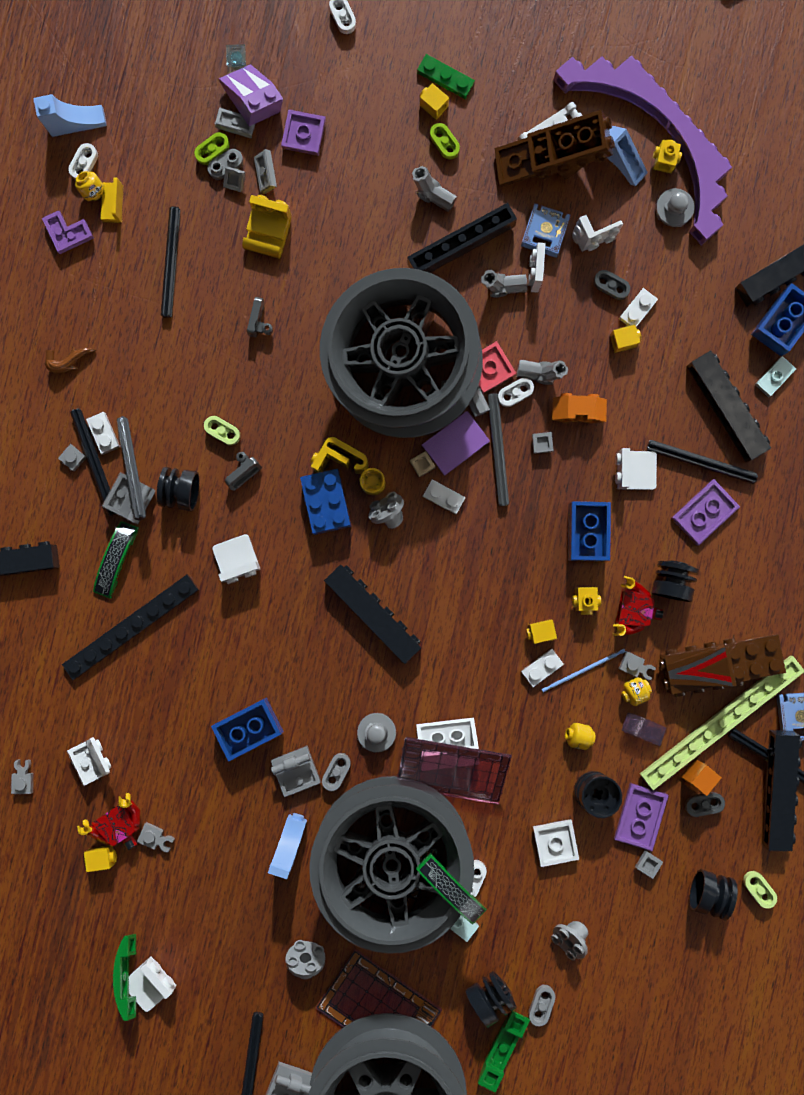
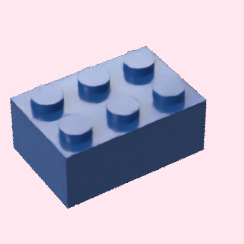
M791 283L782 291L751 333L753 337L781 357L792 349L804 332V292Z
M338 469L300 477L311 529L314 535L352 527Z
M570 502L568 505V561H610L611 502Z
M267 697L211 726L228 762L284 732Z

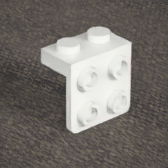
M587 215L578 219L572 237L574 242L579 244L582 252L587 249L592 251L603 242L607 244L614 241L623 226V222L618 221L594 232Z
M622 448L616 453L615 463L618 465V472L615 475V482L618 484V489L653 490L656 488L657 455L655 452L630 451V448Z
M244 534L213 546V552L221 574H218L221 582L231 584L237 582L238 577L244 575L246 578L257 574L256 571L260 570L248 535Z
M93 737L66 751L83 786L110 773L111 764L107 757L103 758L101 754L103 748L99 740L95 741Z
M152 956L129 975V994L136 996V1002L145 1012L150 1011L163 998L167 999L177 986Z

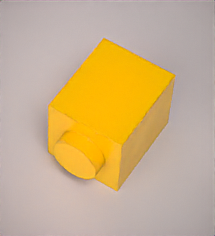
M433 83L428 88L425 87L420 93V106L436 120L449 107V97Z
M636 325L612 331L610 338L614 353L635 348L640 344L641 333L639 329L637 330Z
M552 619L528 624L529 629H526L528 640H532V643L557 639Z
M107 845L86 850L84 852L86 872L110 869L115 865L117 854L113 847Z

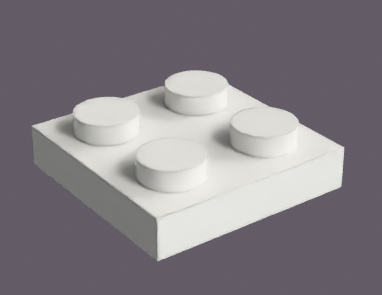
M537 243L536 249H532V255H530L529 267L532 268L528 276V285L531 286V292H539L543 282L546 243Z
M571 819L533 826L541 867L579 860Z

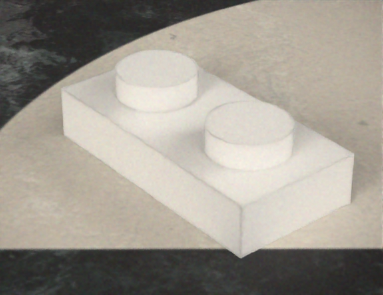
M643 288L620 316L619 320L627 326L636 325L637 327L658 299Z
M105 412L86 419L102 455L120 448Z
M431 480L423 495L424 498L454 514H457L466 498L434 480Z
M550 649L521 672L531 686L534 687L564 664L554 650Z

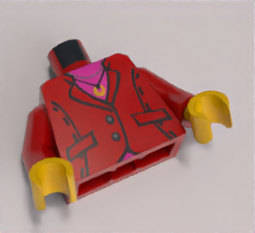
M623 577L626 578L627 582L625 585L621 584V587L624 589L621 590L616 622L613 624V626L617 627V632L613 633L614 636L638 633L643 631L645 626H650L651 619L662 620L664 610L654 608L655 599L651 598L650 592L631 577Z
M126 793V800L119 797V805L92 822V826L89 825L88 820H83L85 827L77 826L78 833L80 835H88L106 845L110 844L112 847L122 841L128 851L137 845L132 834L139 829L140 809L131 800V795Z

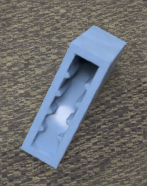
M53 94L33 98L36 115L52 137L107 126L102 105H71L58 100Z
M612 126V129L609 130L610 136L614 139L615 147L612 148L613 156L607 157V159L618 167L630 185L636 186L648 172L627 129Z
M297 813L288 815L278 847L269 867V874L284 879L288 878L307 823L303 815Z

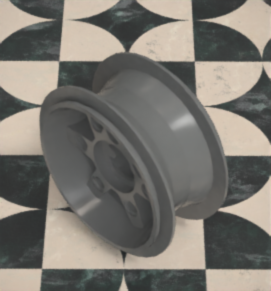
M392 268L365 276L351 285L332 306L326 317L320 339L321 367L333 395L362 425L386 436L414 438L442 429L461 415L470 404L481 379L483 353L477 323L471 308L463 296L448 282L432 273L418 269ZM412 305L404 319H390L383 311L393 306ZM434 314L447 324L453 336L426 337ZM418 319H423L421 320L420 325L418 326L416 324V321ZM368 321L374 330L371 344L353 347L357 334ZM394 344L392 346L393 356L389 362L386 357L391 345ZM415 344H416V345H417L416 354H415V356L412 358V360H410V359H411V351H410V350H412V349L414 348ZM400 349L407 350L406 354L401 357L397 356V352ZM441 349H446L444 353H438ZM365 358L370 359L368 361L362 362V360ZM455 362L450 377L439 390L429 374L430 368ZM353 373H379L370 397L359 387ZM425 384L431 385V390L428 392H423L421 389ZM404 386H412L424 400L410 406H393ZM386 389H391L385 396H383V392Z
M386 776L370 779L355 785L340 796L328 810L311 850L309 865L310 883L313 896L324 918L346 940L374 952L404 953L431 944L443 936L461 916L416 870L417 866L424 860L420 857L435 842L442 838L446 849V870L471 894L474 880V856L461 817L445 796L421 781L407 777ZM394 807L413 811L426 820L407 833L400 831ZM376 810L377 834L373 838L348 830L359 818ZM389 815L392 821L389 824H384L381 821L382 816ZM427 831L429 833L425 839L418 837V834ZM350 843H358L360 847L354 849L350 846ZM396 851L403 854L410 861L408 869L400 876L401 859L396 854ZM338 853L363 866L345 885H343L339 874ZM382 853H385L383 869L388 874V877L382 875L375 866L376 859ZM388 860H396L397 866L394 868L388 867L386 864ZM364 881L366 883L365 888L360 889L356 886V884ZM415 887L435 893L426 904L408 913L407 894ZM376 894L386 899L390 915L370 911L360 905V903ZM403 898V901L399 904L394 903L392 900Z
M382 1013L359 1018L334 1034L316 1060L310 1080L311 1088L308 1095H467L461 1063L448 1041L437 1030L410 1016ZM385 1057L397 1058L398 1060L395 1064L378 1065L374 1058ZM421 1069L430 1076L437 1089L415 1088V1083ZM349 1071L357 1089L335 1092L337 1085Z

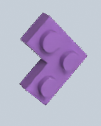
M60 211L42 218L59 254L94 238L84 219L67 226Z

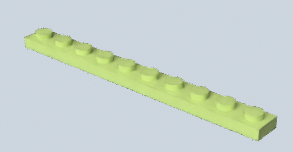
M789 656L784 660L786 673L762 677L642 771L640 775L652 790L656 789L804 673V669L793 656Z

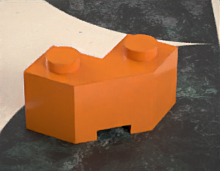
M562 393L559 397H553L552 420L562 423L581 421L589 424L606 422L607 399L600 398L598 394L576 396L571 393Z

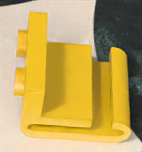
M251 195L249 203L252 211L246 228L248 234L246 238H243L242 248L280 259L292 219L289 206L281 200L272 201L263 195Z
M335 437L328 438L319 453L315 452L310 461L312 463L311 468L316 473L323 472L330 459L348 469L351 465L350 460L331 449L335 448L362 464L356 463L354 467L356 474H362L369 466L365 454Z

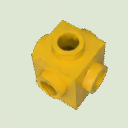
M662 140L659 147H655L653 158H656L653 169L672 173L682 157V152H679L681 144L673 140Z
M598 587L575 588V595L572 596V605L576 607V611H581V615H593V611H598V607L601 606V596L598 595Z

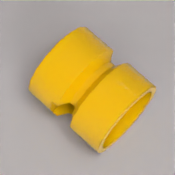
M368 468L361 474L360 485L366 494L371 496L378 495L385 488V477L380 470Z

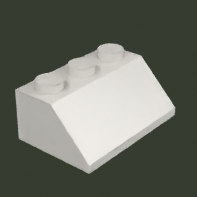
M474 718L416 724L418 740L479 750ZM425 750L423 757L425 760H423L421 768H438V764L439 768L455 766L450 764H456L458 756L454 754L458 753L448 754L451 752H446L441 755L440 752H436L439 750ZM469 755L459 756L458 765L474 764L475 758H471L474 756L465 757Z

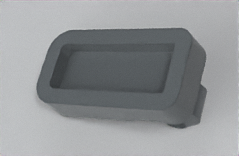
M255 297L247 328L248 336L256 338L257 332L264 333L265 335L273 333L271 324L261 322L265 303L263 298Z
M244 452L237 454L236 459L241 463V466L226 477L224 481L231 490L238 489L262 469V466L254 457L249 459Z

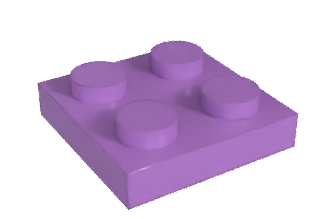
M288 110L281 143L282 149L319 156L326 122L325 116Z

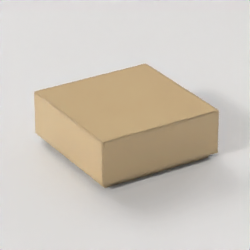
M426 451L410 460L419 477L436 468Z

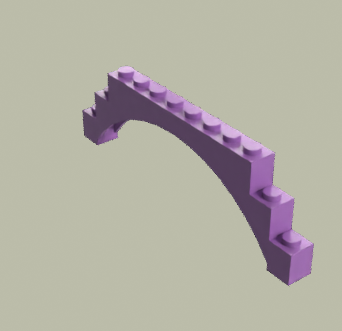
M602 56L584 70L582 63L572 57L556 70L553 81L565 94L568 91H593L626 100L654 117L669 132L675 142L681 144L680 150L689 167L695 195V216L693 227L689 232L700 245H703L717 233L724 224L721 218L712 211L722 204L728 196L725 189L717 183L727 175L732 166L729 160L718 152L717 147L707 140L703 131L692 123L691 118L680 110L679 105L670 99L666 90L660 87L655 82L654 77L643 69L642 64L635 60L633 56H630L614 70L611 62L605 60Z

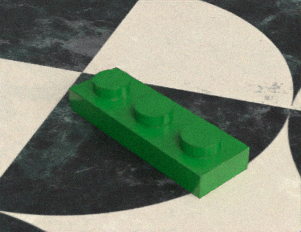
M428 54L424 56L417 69V74L465 100L475 84L474 79Z

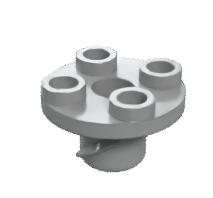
M674 188L665 191L656 203V217L668 226L682 227L690 220L694 213V201L682 189Z
M390 492L385 498L370 504L369 519L375 524L385 523L391 529L398 527L403 521L401 509L404 505V500L396 492Z
M372 713L361 720L357 735L359 742L365 749L372 752H382L393 744L396 737V728L393 721L385 714Z
M573 921L567 926L564 924L556 925L551 939L565 951L569 959L573 961L576 958L583 959L588 953L585 939L589 933L584 924Z
M298 940L286 954L287 969L290 973L301 979H309L317 975L325 965L324 948L313 942Z

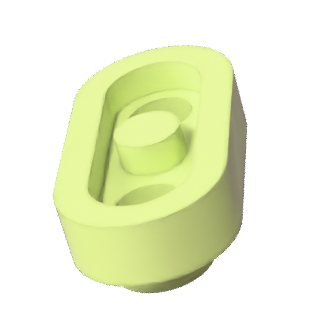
M210 416L204 422L205 431L223 443L235 445L239 442L241 435L235 426L217 416ZM218 424V428L213 430L212 425ZM230 433H234L233 439H228Z
M749 871L744 875V886L757 903L763 908L774 907L777 903V895L764 877L756 871ZM755 878V882L751 884L750 880ZM764 894H767L766 899H762Z

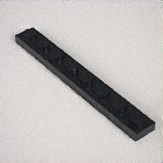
M188 574L64 662L62 666L72 680L77 679L199 591L198 587Z

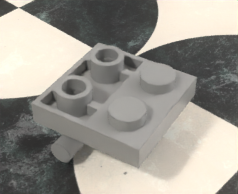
M120 472L102 506L138 524L139 521L134 519L127 476ZM140 482L144 508L146 510L156 490Z
M308 746L271 759L272 772L277 776L284 797L321 783Z
M278 1062L266 1095H308L311 1088L312 1072Z

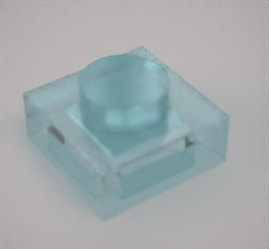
M245 44L226 45V63L228 67L246 66Z

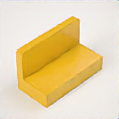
M114 178L113 183L103 182L101 220L103 222L122 223L123 185L118 178Z

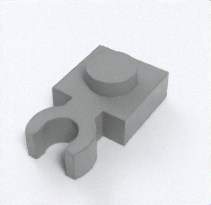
M627 651L618 668L635 677H638L639 673H641L642 677L651 680L652 677L648 676L646 671L648 669L656 670L652 665L644 666L645 659Z
M30 759L25 760V767L20 765V760L14 762V768L17 770V773L11 775V794L33 793V773H28V769L31 767Z
M146 822L137 842L152 849L159 845L162 851L169 852L171 848L165 845V841L173 842L175 838L169 835L162 836L163 829Z

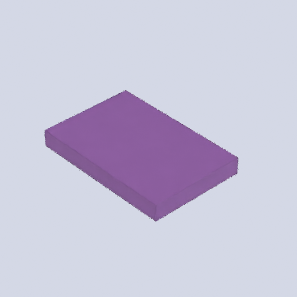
M466 411L422 444V447L445 476L488 444L490 440L469 412Z
M713 479L671 519L699 546L740 506Z
M630 783L614 839L653 851L668 794Z

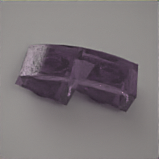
M627 713L622 731L654 745L661 746L666 727L632 713Z

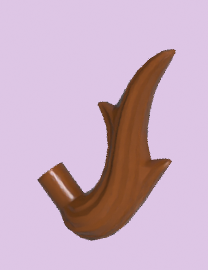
M72 347L70 354L61 361L54 360L53 350H46V369L53 373L77 370L78 368L74 366L77 360L83 355L96 350L93 348L75 350Z

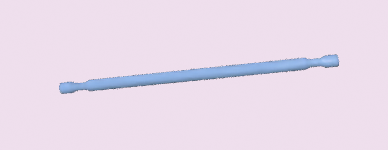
M622 649L543 688L542 691L545 692L550 688L558 686L626 651Z

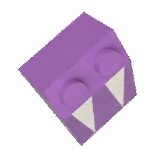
M251 64L219 78L220 84L248 126L281 112L282 96L274 84Z

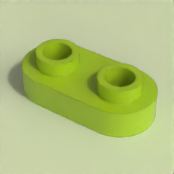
M434 124L430 130V139L444 158L449 160L456 158L460 149L458 141L445 124ZM440 133L442 137H437L436 135ZM451 148L453 152H448L447 149Z
M218 132L198 145L195 149L197 161L202 165H208L210 161L225 153L229 149L227 136ZM219 143H223L221 147L217 146ZM204 154H208L207 158H203L202 156Z

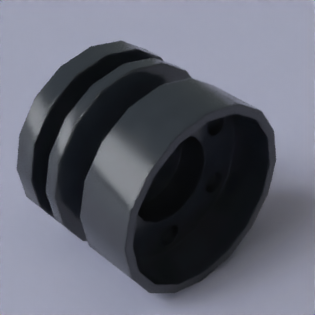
M164 467L157 483L158 506L165 507L167 505L168 508H173L177 501L178 509L193 511L199 493V473L197 471L184 470L180 477L179 469L174 468L171 470L170 467Z
M658 561L657 566L665 569V571L657 570L655 574L664 578L663 581L656 580L653 582L651 593L673 600L692 602L695 589L686 585L687 582H697V579L689 576V574L698 575L699 569L679 561Z
M586 772L577 779L574 785L576 802L581 808L596 818L612 816L619 810L622 804L620 786L616 781L601 772ZM594 789H597L596 796L593 795Z
M702 869L698 870L690 889L689 904L691 910L702 914L710 912L713 917L728 920L732 916L737 902L738 890L736 880L730 877L726 878L723 875H719L716 878L713 872Z
M495 971L489 973L491 981L486 976L483 977L484 989L478 983H475L465 990L472 1007L487 1028L500 1020L497 1013L498 1009L506 1016L509 1014L506 1005L511 1011L517 1008L509 987Z

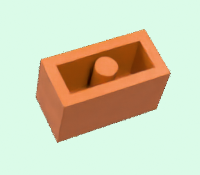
M697 759L681 776L686 781L684 784L698 795L703 793L706 796L722 778L709 766Z

